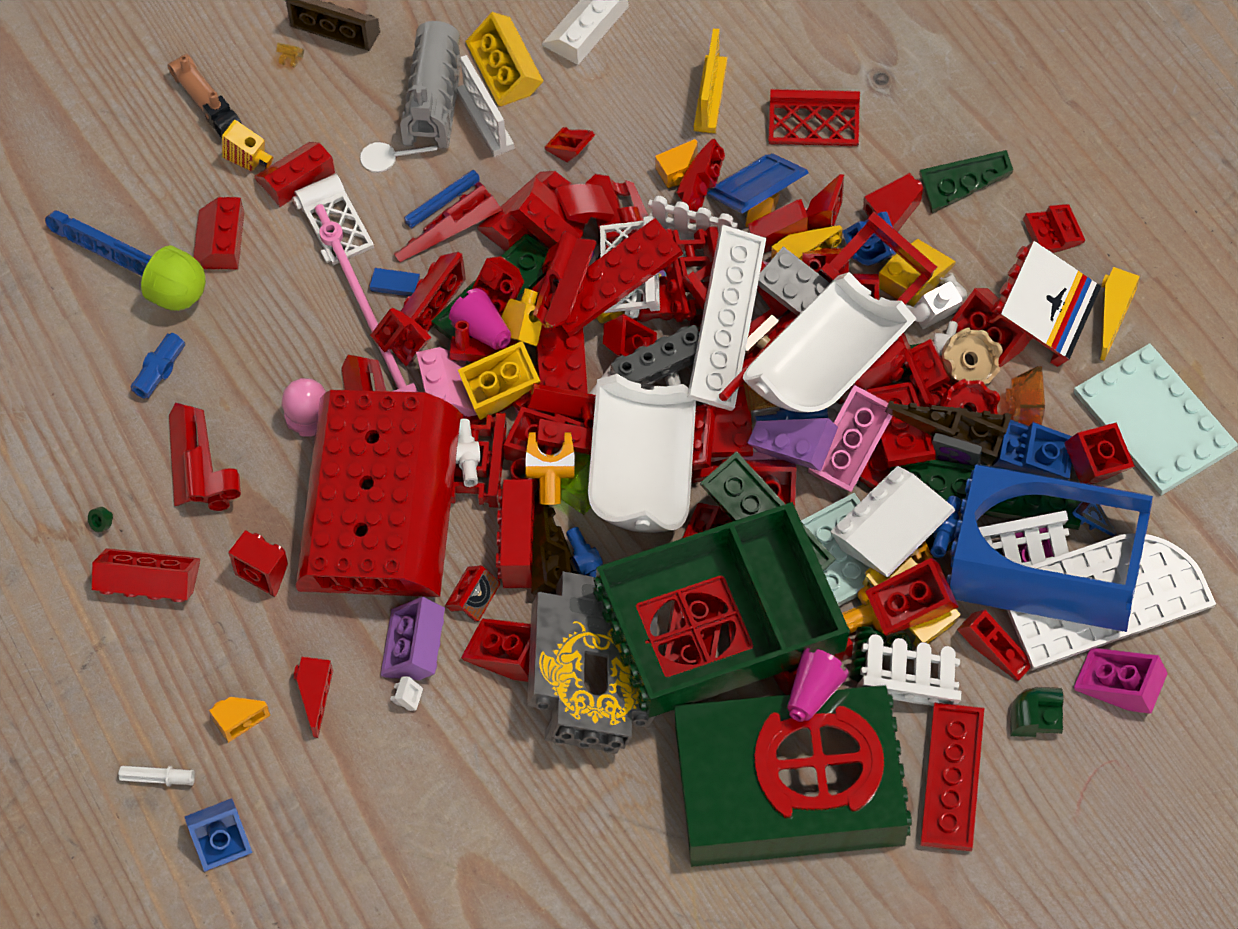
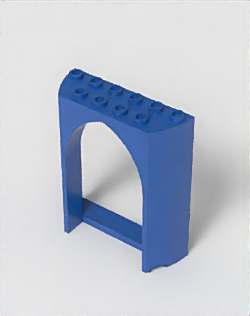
M976 464L975 469L971 472V477L967 479L966 499L962 501L961 520L957 522L956 541H953L951 549L952 559L950 567L952 568V575L948 574L947 582L955 600L1127 632L1153 496ZM1023 495H1048L1140 512L1125 585L1041 570L1015 563L991 547L982 536L977 520L994 505Z

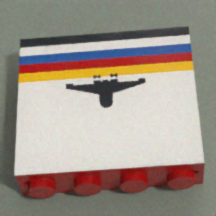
M1033 241L1026 247L1022 246L1017 252V262L1008 272L1010 277L1000 290V299L992 307L991 312L993 315L989 322L994 323L1002 317L1053 351L1054 354L1050 363L1058 367L1070 360L1101 286Z

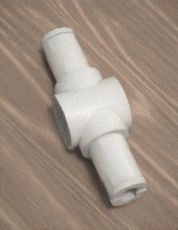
M460 419L455 464H459V467L462 469L464 485L473 487L478 484L476 468L478 462H480L479 442L475 441L474 437H472L470 421L468 419Z

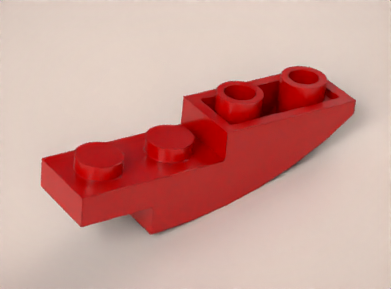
M711 139L697 154L679 185L677 195L682 200L681 202L689 206L690 211L697 212L699 208H702L707 189L716 187L718 177L720 176L725 152L716 139ZM689 219V222L696 223V220Z

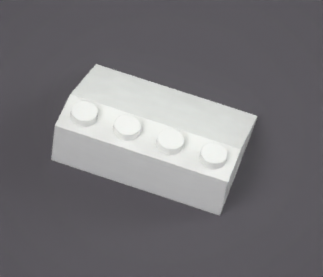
M897 466L830 532L841 551L888 577L955 509L914 474Z

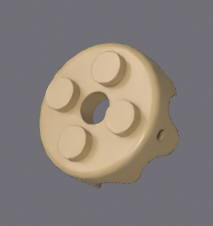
M965 328L952 335L946 341L942 350L941 360L952 382L957 383L962 379H966V381L981 380L984 384H988L1000 371L998 361L1002 354V347L999 343L994 342L986 331ZM966 354H970L973 356V365H969L966 363Z

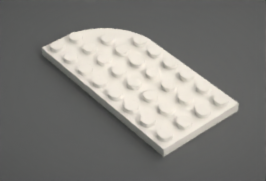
M1135 533L1119 535L1028 567L1125 585ZM1146 534L1127 632L1017 611H1007L1024 652L1028 657L1030 666L1034 670L1213 608L1216 603L1202 571L1186 552L1167 540Z

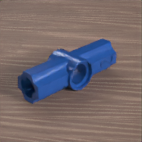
M167 333L155 352H149L146 355L141 372L130 386L137 396L143 399L149 398L161 379L165 380L170 376L174 361L185 346L184 340L177 334Z

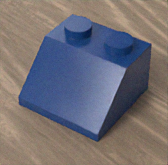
M232 798L184 816L204 872L253 853Z

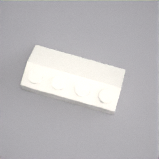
M580 0L545 39L542 46L579 65L629 7L628 0Z

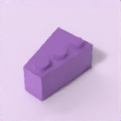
M829 418L757 421L748 444L759 453L821 471L838 426Z

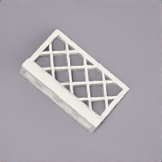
M467 55L460 57L464 85L457 87L459 97L494 157L513 150L514 143L505 129L502 115Z
M644 217V221L600 226L601 257L616 247L624 238H628L629 236L627 235L633 229L642 228L654 217ZM616 231L620 236L611 244L606 240V232ZM659 272L642 284L643 289L639 286L604 313L649 308L650 311L660 310ZM636 290L643 294V302L633 303L629 298Z

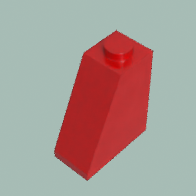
M908 173L864 196L863 210L868 216L873 212L876 214L887 212L893 229L898 232L921 203L923 186L918 179L915 180L912 174Z
M802 199L796 200L748 223V233L766 238L764 253L770 252L773 245L789 234L807 231L808 217Z

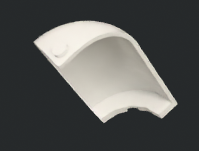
M850 272L839 275L750 364L743 375V380L756 393L778 407L795 412L823 410L834 404L916 320V317L902 301H890L882 297L877 300L871 297V291L864 287Z
M618 374L597 379L588 497L593 511L603 520L623 529L646 533L676 530L686 521L690 506L696 400L687 398L689 388L684 384L667 387L654 386V390H646L641 388V384L629 381Z

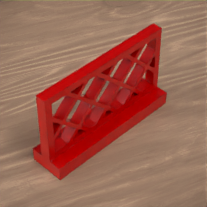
M770 89L769 144L859 146L860 91ZM774 108H784L788 114L780 120L774 114ZM799 109H807L811 114L802 120L796 112ZM822 109H829L833 113L826 121L818 114ZM844 110H855V116L849 121L841 113ZM791 116L799 122L792 130L784 123ZM813 117H816L822 123L815 130L807 124ZM836 117L844 123L837 131L829 124ZM780 126L788 132L784 137H773L774 131ZM801 127H804L811 134L806 138H799L795 133ZM826 127L833 135L829 138H821L818 133ZM846 128H849L854 133V139H845L840 134Z

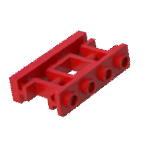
M717 226L708 227L705 231L698 229L694 234L695 240H680L678 230L671 231V229H665L680 249L685 250L686 257L677 258L663 269L668 280L667 290L672 298V312L675 314L677 322H682L684 319L692 320L697 315L695 309H702L696 299L687 301L685 293L690 291L683 285L682 281L688 275L686 267L701 266L702 269L714 260L719 234ZM703 248L704 256L696 257L694 250ZM711 274L704 278V282H702L707 291Z
M496 413V418L492 417V415H487L486 425L470 424L472 437H474L475 441H478V436H491L492 427L495 428L492 451H490L489 442L478 441L480 453H483L482 466H477L476 468L477 477L487 478V471L490 469L488 493H485V483H478L476 486L467 487L464 485V482H453L451 503L455 504L456 493L478 494L479 505L489 503L490 508H499L498 489H501L504 443L507 431L506 413ZM455 464L454 476L463 477L459 464Z

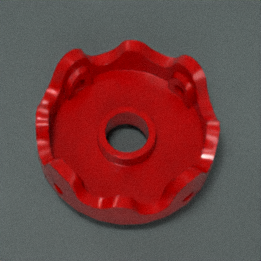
M962 379L946 390L941 399L940 406L964 409V405H968L972 408L973 412L982 413L983 411H990V414H998L997 406L1000 402V395L997 391L987 388L981 380L966 381V379Z

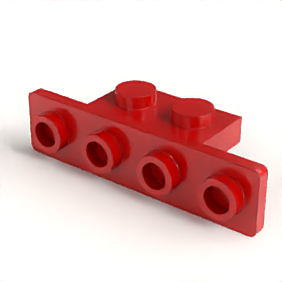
M903 332L897 340L906 346L904 364L913 373L910 375L915 388L919 387L921 392L918 395L923 407L936 406L930 391L950 381L938 350L932 339L911 349Z

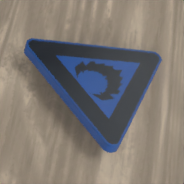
M1081 502L1073 511V515L1081 519L1080 525H1083L1084 522L1089 524V530L1097 528L1112 537L1117 534L1101 505Z

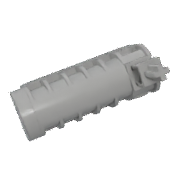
M429 21L417 28L414 43L415 50L412 56L413 63L410 68L411 76L408 81L409 90L406 93V105L400 124L404 146H413L414 142L417 141V136L435 137L439 148H449L461 59L459 50L460 33L448 23Z

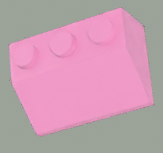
M440 347L416 352L424 392L449 402L464 416L477 415L458 372V369L467 366L466 361L450 360V351Z

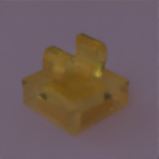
M278 43L276 52L282 54L279 57V64L284 65L285 60L290 58V66L295 68L297 65L296 57L303 58L304 49Z

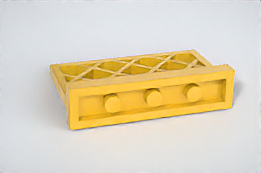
M713 28L709 55H705L694 120L695 132L716 134L727 67V57L720 56V29Z

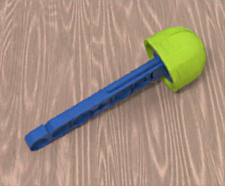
M55 210L45 218L47 227L61 237L65 236L68 240L142 276L141 291L144 298L160 307L174 311L183 310L192 306L203 294L206 283L204 270L200 263L187 252L174 246H165L153 256H150L77 219L69 218L68 215Z

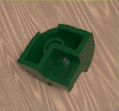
M1033 687L1021 692L1015 698L1011 707V736L1036 737L1037 733L1062 734L1063 689Z

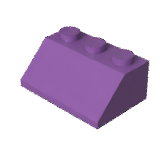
M420 597L391 609L381 676L398 679L409 676L413 680H421L435 674L438 650L441 644V631L444 624V607L424 597Z

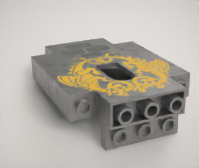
M563 572L556 584V595L538 592L532 603L528 706L539 710H552V719L545 731V741H551L559 745H574L582 749L592 748L606 753H617L620 748L625 749L632 737V724L637 727H649L655 716L648 718L646 711H641L639 707L637 688L632 689L630 685L628 666L623 667L619 656L621 649L619 644L614 645L610 633L613 629L610 623H605L602 615V609H604L602 602H597L594 596L593 588L595 584L593 577ZM657 613L650 627L651 633L654 636H657ZM585 654L607 657V691L605 694L594 695L585 688Z

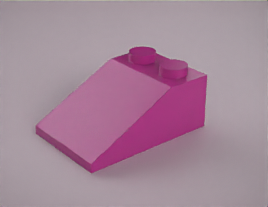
M1093 648L1087 655L1074 689L1127 711L1151 714L1168 673L1159 655Z

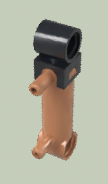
M187 53L167 64L173 79L177 83H181L204 112L208 123L221 138L234 119L241 123L235 111L230 109V105L222 95L218 96L217 92L214 91L197 70L194 61Z

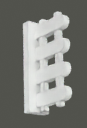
M655 196L654 200H649L648 207L652 208V213L649 216L656 218L664 229L678 230L680 240H695V232L698 229L705 231L708 227H711V224L718 226V232L722 225L737 229V223L733 222V218L729 214L723 213L719 218L711 216V212L706 208H699L697 212L690 211L689 206L684 202H677L675 206L668 205L667 200L662 196ZM668 213L674 214V219L668 217ZM689 219L696 220V224L690 223Z
M1066 511L979 528L982 536L993 549H1002L1004 557L1027 567L1069 553L1065 536L1069 535L1068 528L1063 529V525L1068 521ZM1047 527V533H1039L1040 528ZM1023 532L1024 537H1015V533ZM999 538L1000 542L992 543L991 539ZM1050 539L1054 557L1045 558L1042 541ZM1026 544L1029 562H1021L1018 545Z
M876 634L869 637L867 644L863 643L862 651L866 652V665L860 670V675L864 676L857 684V688L887 685V692L893 695V700L934 706V702L958 705L961 701V691H958L959 682H954L955 667L960 665V659L955 658V651L952 647H943L939 655L931 654L930 645L922 642L918 644L915 651L907 650L906 641L900 638L894 640L891 648L884 647L883 639ZM883 655L890 656V671L882 670ZM907 659L914 660V675L906 674ZM931 663L938 664V679L930 678Z

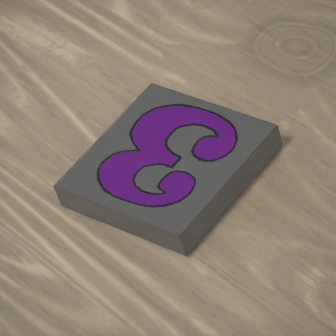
M935 433L933 439V447L936 453L935 460L973 466L976 464L980 465L981 446Z

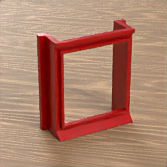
M873 212L868 217L866 225L830 263L826 262L820 270L833 281L837 276L841 275L839 270L875 234L921 274L897 300L902 301L906 305L929 281L937 266L879 215Z
M713 261L696 273L691 272L682 281L683 285L688 288L703 310L707 289L701 280L711 274ZM763 261L760 272L766 267ZM757 286V291L770 307V310L750 323L748 337L771 315L778 319L789 310L760 286Z

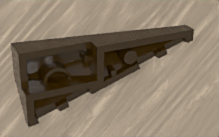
M889 401L885 409L886 413L933 437L935 433H939L981 446V461L992 465L997 457L1012 416L1009 413H1004L1003 415L990 414V411L979 413L954 407L934 405L922 407L917 406L915 403L908 405L894 404V401Z
M539 490L535 492L531 594L536 596L538 592L556 595V584L563 572L579 573L578 571H573L570 560L572 555L561 526H556L553 517L556 514L554 508H550L549 505L539 504Z

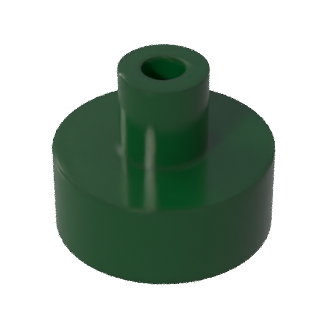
M97 507L89 511L88 523L95 532H102L111 527L113 520L112 512L108 511L105 507Z

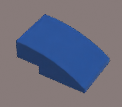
M1010 419L1006 434L1002 439L992 467L1069 480L1072 462L1064 442L1072 436L1034 422L1027 426Z

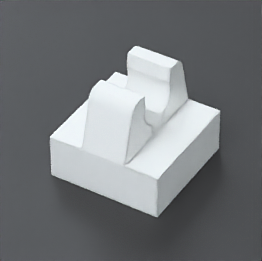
M409 676L401 677L400 682L394 686L397 690L396 695L391 696L390 700L398 706L405 707L408 711L417 710L423 688Z

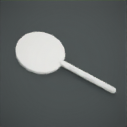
M375 142L363 149L360 161L362 166L368 171L383 172L393 166L396 156L434 151L438 147L431 146L395 152L389 144Z

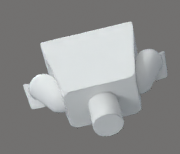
M952 272L949 273L950 276L947 278L941 277L943 285L923 295L914 307L906 304L907 308L916 317L915 321L920 324L923 330L958 312L963 300L966 299V290L956 281Z

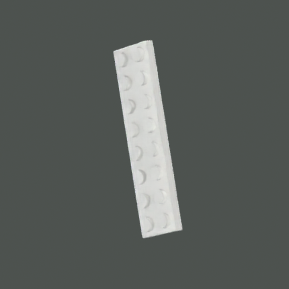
M722 225L719 229L687 398L729 411L735 408L738 389L727 401H722L719 398V394L742 371L766 238L726 225Z

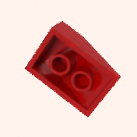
M896 340L836 402L838 404L845 403L854 385L866 391V389L889 386L894 380L898 381L904 373L903 363L906 359V346Z
M932 558L865 591L884 635L936 619L959 607L939 563Z
M482 618L461 656L462 660L512 680L529 682L531 624Z

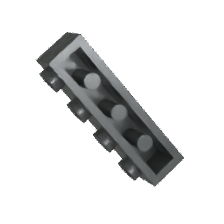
M695 325L691 327L685 326L680 328L676 334L657 339L650 346H641L634 353L626 357L620 356L611 363L610 374H618L629 381L639 383L641 388L694 364L700 332Z

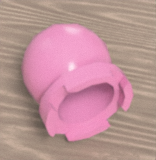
M301 378L291 382L283 392L282 408L288 428L298 432L300 436H314L316 432L320 398L326 393L324 387L317 381Z

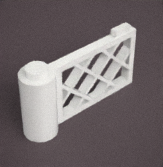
M337 174L294 191L295 196L292 197L297 210L301 209L308 218L324 248L321 250V254L326 263L331 262L334 266L340 262L337 256L334 257L332 253L333 247L321 241L318 225L321 228L322 223L320 220L313 218L311 214L316 212L315 207L319 204L324 206L328 217L330 214L341 217L339 221L341 227L345 218L355 221L356 224L353 230L342 227L344 233L351 234L348 243L340 242L342 247L345 248L348 259L374 248V244L349 200ZM344 200L346 204L344 212L332 209L335 203ZM358 236L364 238L366 244L356 246L352 245L354 237Z

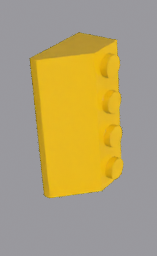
M491 12L465 41L498 106H504L531 96L544 82L510 17Z

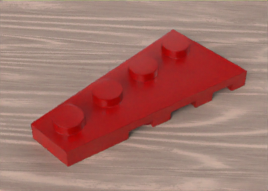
M745 381L738 388L735 408L732 411L716 407L711 458L730 457L736 451L741 457L753 456V447L748 444L752 434L750 386Z

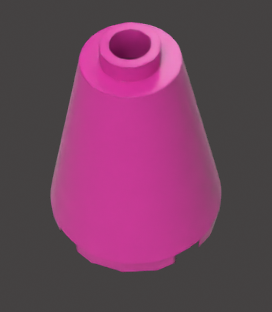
M477 288L467 291L469 295L464 299L460 296L453 304L449 313V319L452 321L451 325L455 328L456 322L461 320L467 321L469 323V336L493 349L505 348L510 343L511 332L488 295L483 290Z
M807 648L801 654L787 709L790 712V716L800 722L810 720L848 677L849 671L846 668L844 672L841 668L842 662L839 659L819 649L813 653L809 652L810 648Z

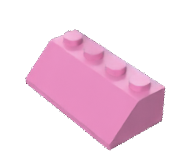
M854 385L834 421L838 429L821 471L809 468L808 473L828 484L852 492L892 418V415L885 412L888 403Z

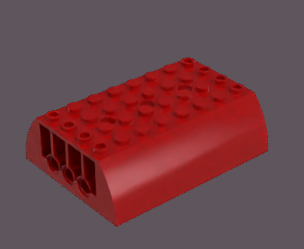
M329 390L322 395L318 409L296 578V589L298 592L420 597L441 596L461 413L455 406L426 392ZM371 434H379L377 442L372 444L367 442ZM367 479H372L374 481L373 486L368 490L362 489V483ZM360 526H367L368 531L364 536H356V530Z

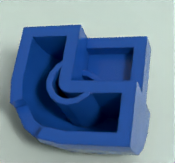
M887 212L877 214L892 227ZM867 220L859 221L842 231L846 244L866 225ZM873 234L853 255V259L870 266L880 263L897 253Z

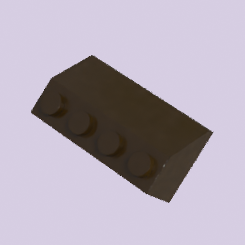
M285 0L290 26L369 52L380 34L379 20L372 15L362 14L353 9H346L331 2L321 0Z

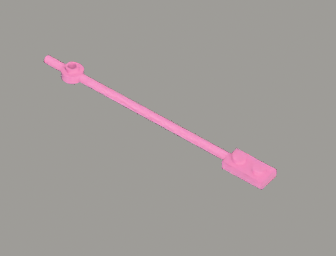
M319 204L315 207V210L322 223L319 230L321 241L333 247L370 330L373 332L378 323L340 243L343 239L342 227L336 222H331L324 206ZM379 347L398 388L394 391L418 392L414 383L406 385L391 351L384 352Z

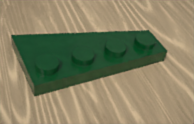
M1007 150L921 169L919 175L931 213H934L1011 175L1013 167Z

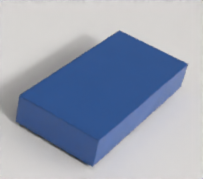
M375 268L370 291L412 296L420 280V274Z

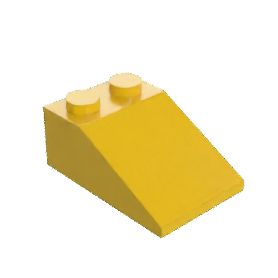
M916 239L911 244L933 262L937 269L929 281L907 303V305L912 307L916 305L923 295L934 290L941 282L940 278H944L956 263L953 259L919 239ZM895 254L879 272V289L898 299L921 274L898 254Z
M523 341L458 369L468 396L480 420L487 417V415H492L506 408L531 390L533 383H541Z

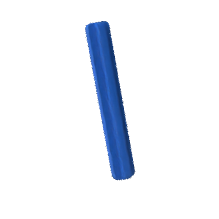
M471 170L404 217L405 223L410 228L414 227L479 182V174L475 170Z

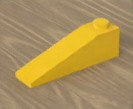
M1113 267L1110 275L1106 274L1101 285L1104 288L1100 360L1105 361L1127 313L1140 278L1138 275Z

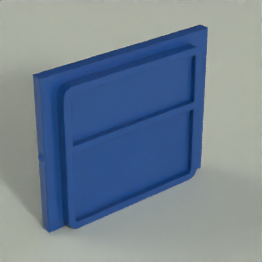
M771 153L764 155L719 182L715 188L707 192V195L743 214L807 175L808 170Z

